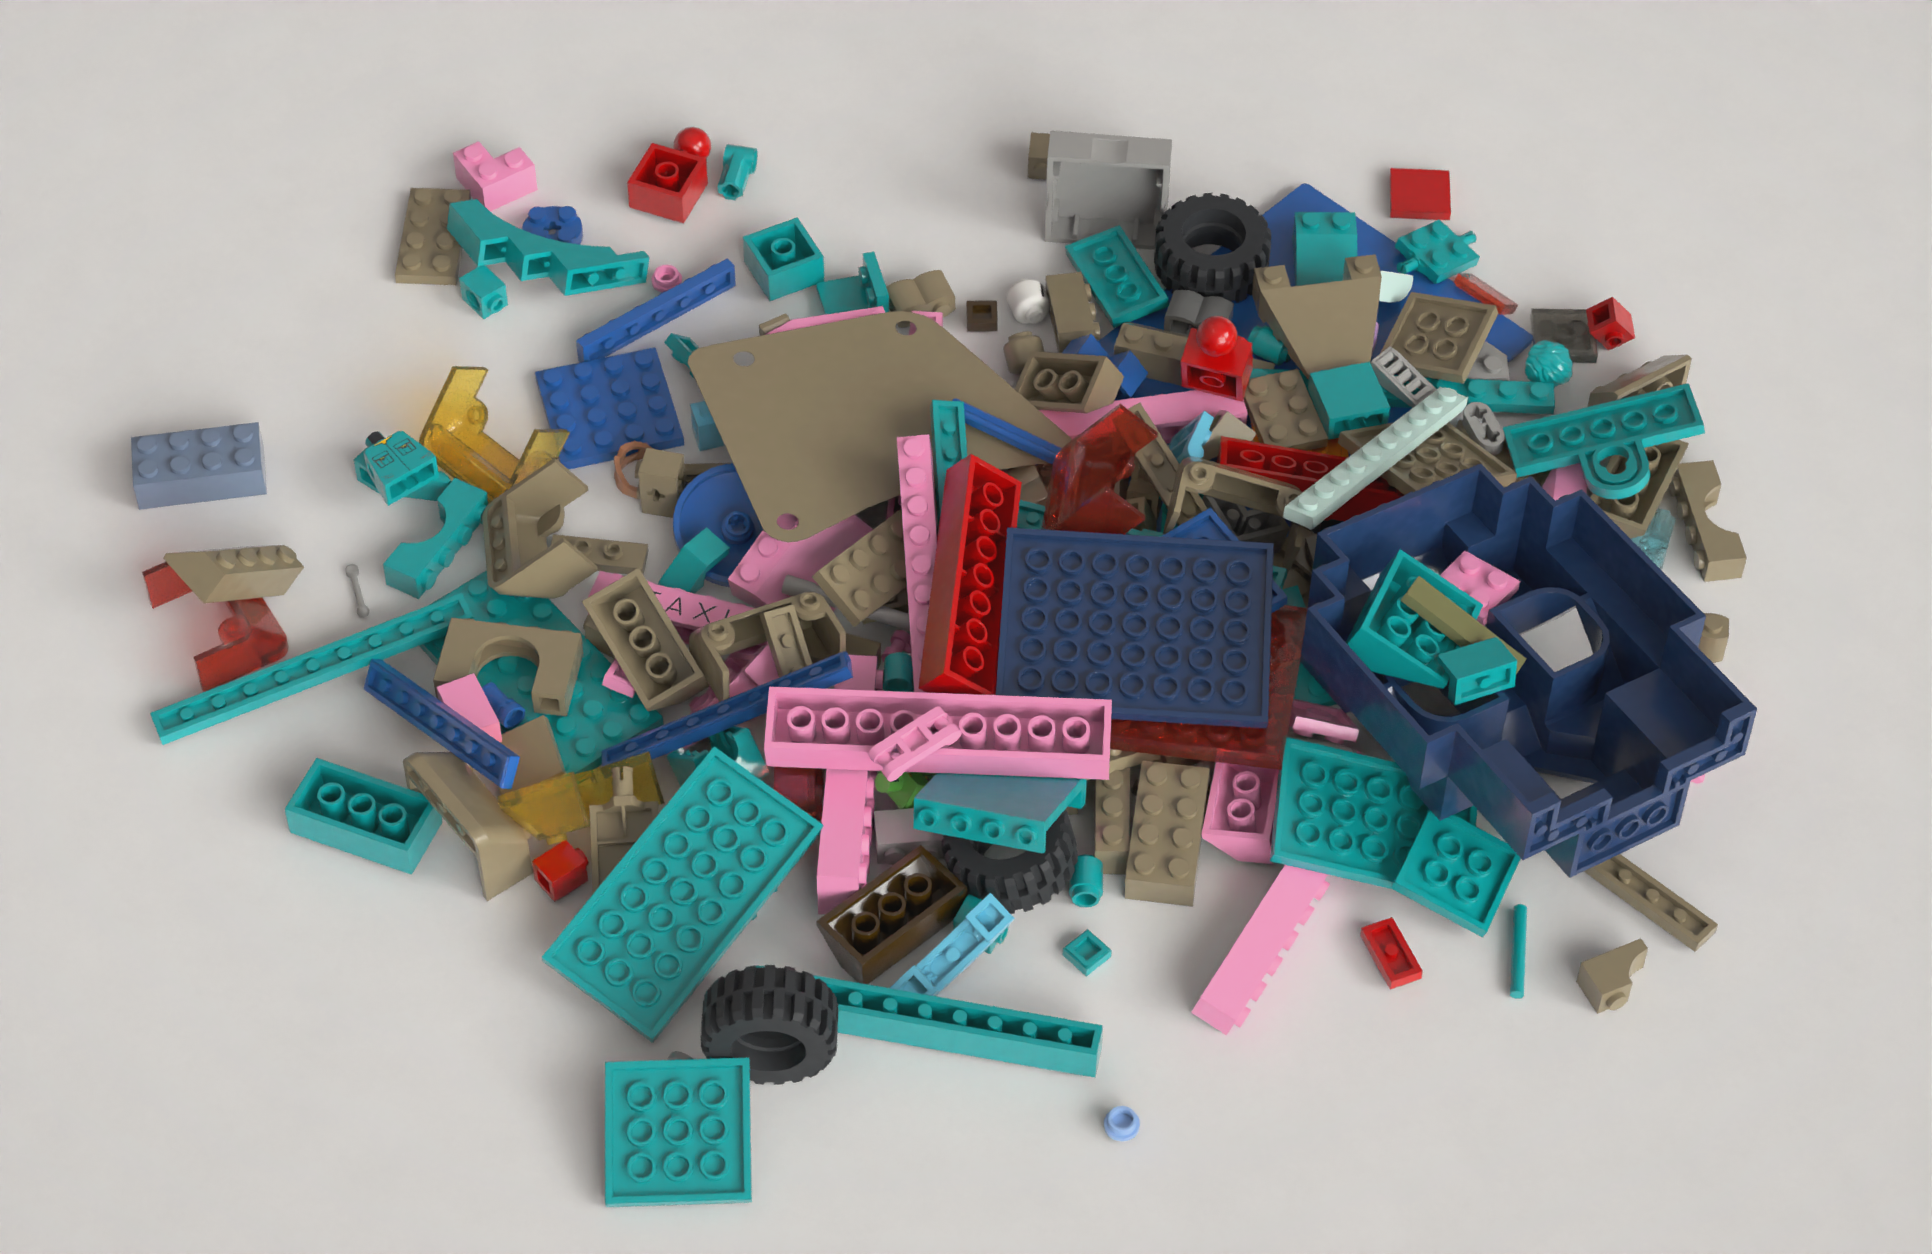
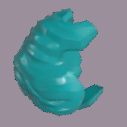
M1547 340L1537 342L1530 348L1528 357L1525 359V374L1530 382L1554 383V388L1569 382L1573 375V362L1570 359L1569 350L1560 343Z

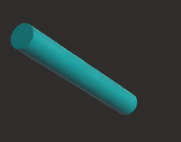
M1517 904L1513 907L1510 996L1515 999L1524 997L1527 907L1522 904Z

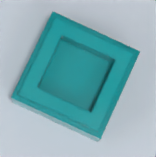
M1087 929L1063 948L1062 955L1087 977L1111 958L1112 950Z

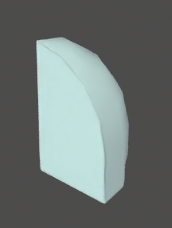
M1381 271L1382 281L1379 301L1399 302L1404 299L1412 288L1414 275Z

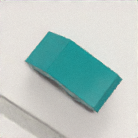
M706 527L683 546L659 580L658 585L680 588L695 594L704 586L706 572L729 554L730 547Z

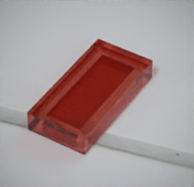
M1458 273L1453 282L1455 283L1454 285L1481 303L1496 305L1498 314H1514L1518 307L1517 303L1472 273Z

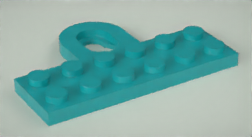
M1689 383L1502 427L1517 478L1579 463L1588 489L1595 495L1606 499H1622L1633 496L1647 485L1650 479V468L1644 450L1645 447L1705 434L1704 423ZM1613 455L1623 456L1628 459L1625 463V471L1620 474L1609 473L1606 467L1601 466L1599 463L1604 458Z

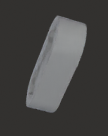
M1472 402L1468 404L1464 409L1462 420L1463 427L1468 436L1493 456L1499 454L1503 449L1505 434L1492 410L1484 403Z

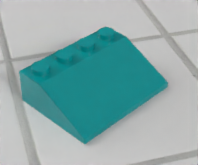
M1400 549L1380 573L1346 643L1372 672L1443 689L1447 685L1450 676L1438 663V655L1461 647L1404 604L1401 599L1416 578L1420 576L1476 620L1483 604Z

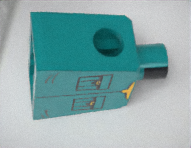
M375 431L366 438L365 444L368 447L364 451L366 469L388 506L439 477L436 456L404 431H397L387 438L379 431Z

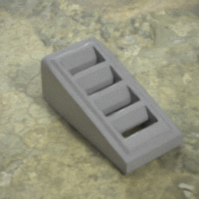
M1391 346L1371 361V366L1379 384L1412 408L1437 390ZM1406 381L1410 382L1406 386L1403 385ZM1416 388H1419L1420 391H1419L1418 393H1416L1415 395H1413V394L1411 393V392H1413Z

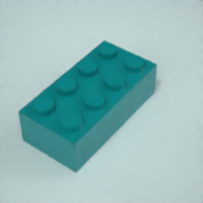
M319 758L315 759L285 807L290 833L411 875L443 823L442 816L422 793Z

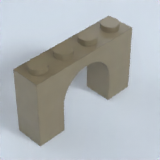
M451 618L433 678L437 699L436 687L473 673L477 678L479 671L488 662L496 658L519 656L530 660L538 667L531 692L534 712L567 716L583 657L581 633H573L567 630L541 629L535 626L508 625L502 622L476 621L470 618Z

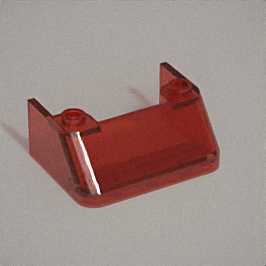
M1120 403L1067 443L1059 451L1053 463L1041 530L1126 534L1144 521L1145 515L1116 494L1114 489L1115 483L1121 479L1128 478L1135 468V454L1157 438L1158 432Z
M167 562L142 572L149 602L153 609L192 592ZM263 597L224 601L233 616L224 620L218 628V635L222 644L193 657L203 692L224 685L280 660L287 654L289 649L287 636Z

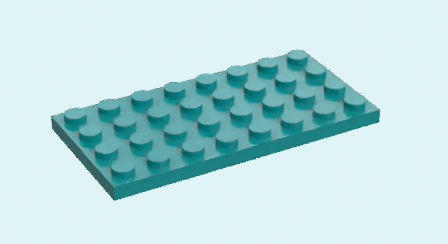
M487 570L433 602L436 603L463 593L476 621L502 622L508 625L535 626L541 629L567 630L573 633H581L548 598L498 594L488 585ZM582 633L583 657L567 716L534 712L531 692L538 667L526 658L519 656L496 658L488 662L477 675L481 688L487 683L493 682L508 698L514 699L525 709L524 719L518 726L512 729L542 715L548 718L567 776L548 784L555 793H558L602 765V750L664 725L663 717L656 709L647 711L637 693L631 698L602 685L604 676L612 664L588 639H585ZM446 635L419 646L436 665H438ZM499 721L501 735L512 730L505 728Z
M714 746L541 957L542 962L650 1042L654 1043L821 834V829L824 825Z

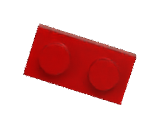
M1393 917L1361 927L1360 936L1390 990L1422 979L1423 970Z

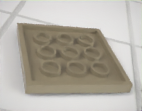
M1448 422L1380 476L1390 486L1406 495L1409 492H1415L1431 485L1437 480H1443L1463 469L1471 468L1480 463L1503 487L1515 482L1517 473ZM1393 423L1342 431L1339 435L1338 444L1352 455Z

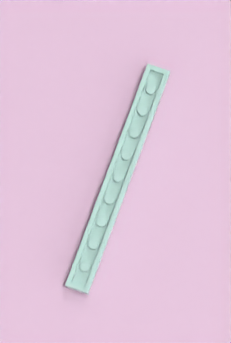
M1438 388L1287 504L1284 508L1283 518L1313 529L1461 413L1467 405L1468 397L1458 394L1451 388Z

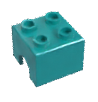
M733 726L708 737L711 742V749L715 746L759 779L769 774V770L749 728ZM682 747L667 755L668 762L680 787L709 753L707 750L700 753L695 750L690 753V750L685 751Z

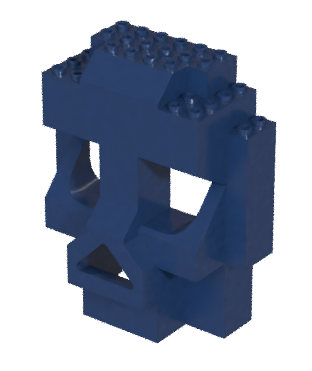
M1480 463L1471 468L1463 469L1443 480H1437L1431 485L1415 492H1409L1389 503L1381 504L1377 508L1361 515H1355L1335 526L1327 527L1317 533L1301 664L1344 713L1352 712L1406 773L1411 789L1439 821L1474 805L1522 860L1545 850L1563 872L1571 878L1679 826L1691 780L1746 754L1757 713V708L1699 649L1706 615L1582 489L1572 494L1564 495L1555 501L1531 476L1519 482H1513L1504 488ZM1400 549L1438 575H1441L1464 551H1467L1520 581L1519 590L1507 602L1489 609L1487 623L1484 625L1526 658V661L1516 674L1515 687L1454 705L1448 698V681L1443 689H1438L1460 712V715L1452 717L1437 716L1424 711L1402 689L1415 682L1372 672L1347 645L1346 641L1380 573ZM1576 608L1593 654L1554 672L1521 635L1556 620ZM1537 772L1593 784L1561 799Z

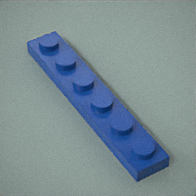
M727 258L692 278L686 279L668 291L660 293L657 297L644 304L636 306L633 310L622 316L610 320L598 329L586 333L576 340L578 361L585 362L605 358L735 287V265Z

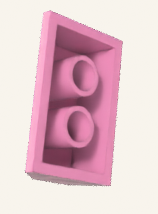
M1218 752L1202 829L1203 839L1237 861L1272 864L1270 853L1280 758Z

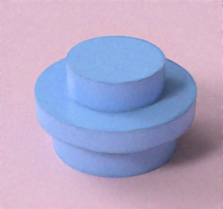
M1126 1106L1113 1108L1104 1119L1106 1134L1116 1141L1131 1140L1137 1135L1140 1128L1137 1114Z

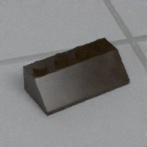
M920 845L817 920L816 925L839 965L857 983L869 984L951 923L967 897V886Z

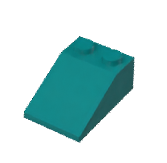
M1295 212L1292 234L1295 286L1343 281L1345 258L1357 257L1355 212Z

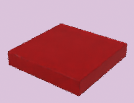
M1390 168V218L1450 220V170Z

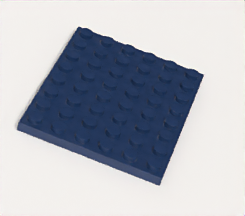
M1007 527L996 695L1112 700L1111 719L1267 728L1274 543Z

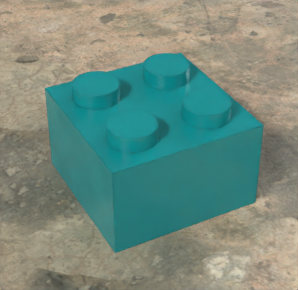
M798 217L743 236L744 263L769 301L825 281L824 256Z

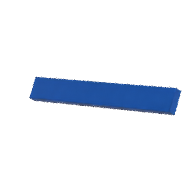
M847 651L840 652L601 751L602 771L606 778L612 776L611 769L614 767H620V772H623V766L636 767L767 713L769 687L826 689L853 678L851 659Z
M382 659L371 660L364 685L365 691L502 789H512L520 760L519 755Z

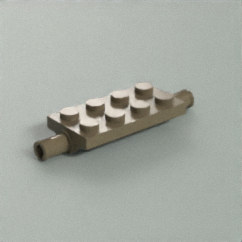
M623 766V780H621L620 767L612 768L613 797L603 805H589L593 894L659 814L658 801L643 802L633 796V768Z

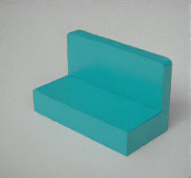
M1497 637L1438 655V663L1450 676L1448 698L1454 705L1515 687L1517 659Z

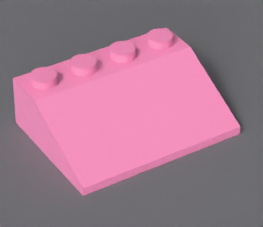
M782 514L778 517L777 524L781 528L789 530L796 528L799 521L792 514ZM852 515L816 535L798 542L779 541L769 536L763 530L728 578L731 593L754 608L792 597L782 593L783 582L787 575L816 583L812 576L818 570L873 529L856 515Z

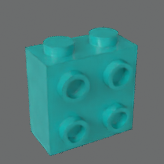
M1370 362L1310 373L1308 393L1328 440L1339 438L1342 431L1388 424L1390 406Z

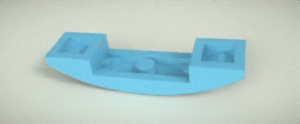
M990 893L965 916L966 919L916 966L913 965L890 988L936 996L977 959L1015 918Z

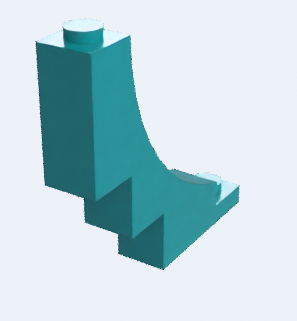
M478 199L449 203L447 230L477 266L505 262L520 281L549 277L564 296L646 283L650 257L645 251L617 255L611 247L578 245L548 239L505 222L485 208Z

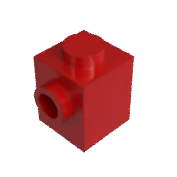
M1610 297L1586 309L1590 334L1608 351L1635 339L1632 315L1614 297Z
M566 839L532 860L535 881L554 902L588 881L587 865H589L586 855L580 848L574 849Z

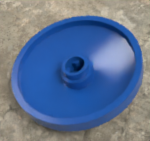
M733 463L713 467L694 478L681 493L673 515V534L678 552L706 527L730 547L729 554L706 572L705 580L724 587H730L728 578L763 531Z

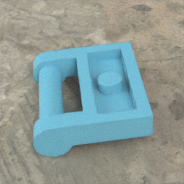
M1206 411L1199 414L1172 437L1168 447L1179 464L1187 457L1202 458L1204 456V449L1202 447L1212 434L1209 428L1214 420V417Z

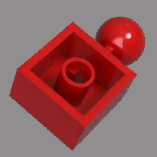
M698 127L682 129L674 139V149L651 143L627 181L629 208L684 224L708 185L706 158L711 151V140L708 134Z
M1223 316L1208 317L1199 325L1198 329H1190L1181 358L1182 387L1243 402L1253 369L1252 342L1237 336L1236 327L1228 318Z

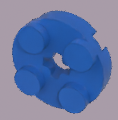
M571 206L534 207L529 210L528 217L522 226V230L561 242L580 245L583 239L581 219L576 215V210ZM549 230H556L555 234H549Z

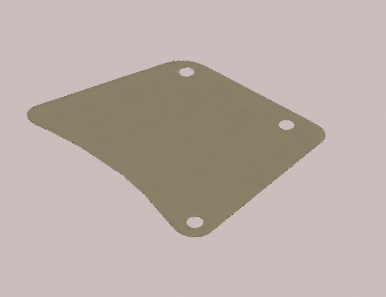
M906 311L885 312L713 344L698 348L688 359L691 372L760 524L769 536L779 541L798 542L808 539L868 507L901 495L897 437L929 434L933 457L930 417L932 400L952 401L954 398H957L1071 453H1075L1076 449L1075 443L1070 436L933 319L917 313ZM901 321L912 322L916 326V332L912 335H902L896 330V325ZM745 351L752 354L755 360L749 366H740L734 362V355ZM965 423L967 454H973L999 470L1048 463ZM782 514H792L797 517L799 524L796 528L787 530L777 524V519Z

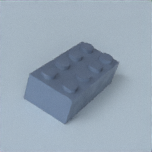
M259 422L131 437L133 488L139 510L267 494L264 445Z

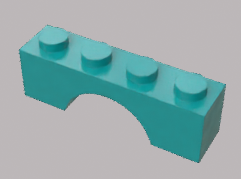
M454 478L437 498L440 520L444 523L443 528L434 537L418 543L401 542L383 564L386 585L417 599H420L426 590L431 589L436 582L437 576L444 568L451 565L455 554L462 546L469 543L472 533L480 524H483V512L489 505L486 491Z

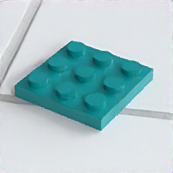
M1428 809L1391 889L1483 938L1491 925L1521 858L1508 843L1460 817L1452 815L1439 821Z

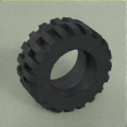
M1204 193L1201 197L1192 195L1187 197L1185 202L1180 200L1172 205L1171 209L1166 210L1161 216V220L1156 227L1155 272L1158 278L1161 279L1164 287L1167 290L1172 289V294L1175 290H1191L1203 297H1222L1230 302L1236 301L1237 303L1245 300L1247 294L1251 296L1254 268L1269 267L1271 231L1265 218L1259 215V211L1252 205L1247 206L1244 200L1239 198L1231 199L1227 194L1212 196V193ZM1200 245H1219L1233 252L1224 255H1207L1192 248Z
M1066 809L1046 831L1044 854L1026 850L1012 858L992 859L983 855L993 844L943 835L944 837L941 841L948 870L967 886V895L970 894L983 900L992 893L1010 914H1015V910L1023 909L1024 912L1033 910L1034 905L1038 903L1044 905L1049 902L1053 893L1058 895L1066 886L1064 880L1069 881L1075 871L1074 865L1078 860L1077 843Z
M755 965L747 966L742 971L736 969L728 972L725 977L721 976L704 995L700 1038L702 1052L707 1059L749 1058L750 1080L754 1081V1084L764 1085L765 1082L774 1083V1085H782L787 1081H792L793 1083L802 1081L806 1076L811 1078L817 1075L820 1070H824L836 1054L838 1034L837 998L825 982L820 978L815 980L811 973L806 971L801 973L796 971L795 968L785 966V968H777L775 965H765V967L756 968Z

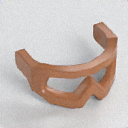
M638 441L623 444L620 446L617 456H614V479L616 486L622 494L637 499V487L629 485L622 469L635 460L643 459L646 448L653 449L647 443ZM639 449L638 452L625 457L628 451Z

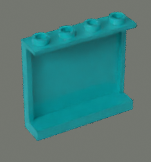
M937 773L914 797L913 829L1044 854L1046 831L1067 806L1081 809L1086 804V779Z

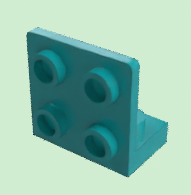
M874 251L862 253L863 266L858 267L859 275L816 284L825 315L883 306L885 312H889V294Z

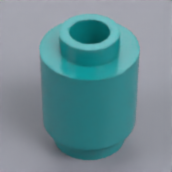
M1266 325L1254 327L1248 338V342H1252L1253 354L1279 366L1284 361H1290L1291 357L1288 355L1287 347L1282 341H1277L1273 335L1272 328Z
M1082 854L1078 856L1077 863L1074 865L1075 871L1069 880V895L1075 905L1079 907H1093L1099 903L1103 895V863L1093 855Z

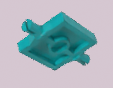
M1439 219L1397 239L1395 248L1405 256L1406 261L1397 264V271L1401 272V274H1406L1417 270L1427 276L1434 284H1438L1476 266L1480 258L1468 246L1476 242V234L1473 231H1468L1463 235H1456Z

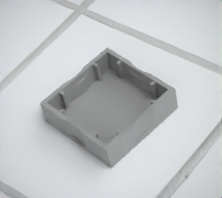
M1050 131L1047 156L1046 188L1048 195L1045 214V242L1071 244L1120 225L1136 249L1155 250L1156 227L1161 220V216L1168 209L1172 139Z

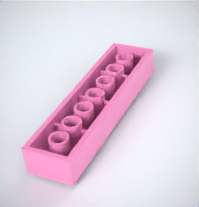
M849 655L853 678L834 685V689L884 691V670H877V656ZM826 769L821 823L824 827L821 829L817 866L818 914H827L868 884L867 874L870 873L869 848L872 846L873 826L871 824L875 811L874 791H876L875 778L877 771Z

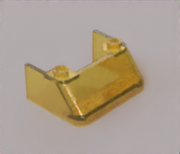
M452 366L421 432L419 443L436 456L437 465L450 476L486 491L488 503H490L553 458L557 459L570 432L566 429H534L519 460L483 432L488 421V410L486 405L476 396L487 375L488 369L485 367Z
M649 751L577 774L569 772L497 796L500 809L538 841L546 839L548 846L568 840L566 833L590 827L589 805H603L613 797L611 769L614 767H620L621 780H623V766L633 768V796L637 800L643 802L658 801L659 805L665 804Z

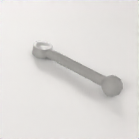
M350 564L345 568L346 575L351 578L358 603L357 614L360 617H366L369 615L370 610L364 604L357 578L359 574L358 566Z

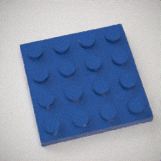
M656 347L535 372L536 383L558 460L567 469L612 461L614 456H617L620 446L633 441L647 443L656 450L684 446V436ZM639 449L628 451L625 457L638 452Z

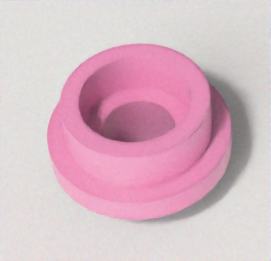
M672 265L659 266L652 275V286L659 292L668 291L682 283L680 272Z

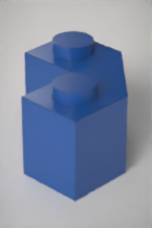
M1092 334L1071 340L1062 352L1066 354L1107 356L1124 376L1114 401L1131 398L1149 374L1130 350L1109 356L1101 343Z

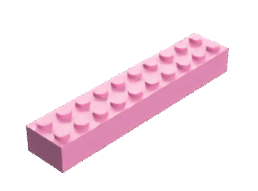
M769 687L764 740L766 766L882 771L881 765L875 764L868 756L870 749L928 711L940 706L947 714L948 722L955 724L961 731L960 738L951 745H944L904 772L1109 780L1112 700ZM936 728L929 729L932 734L938 732ZM898 750L890 754L893 759L901 755Z

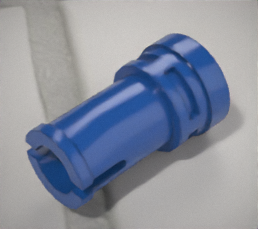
M493 682L487 683L482 687L495 715L505 728L512 729L522 722L526 711L519 703L512 698H508Z

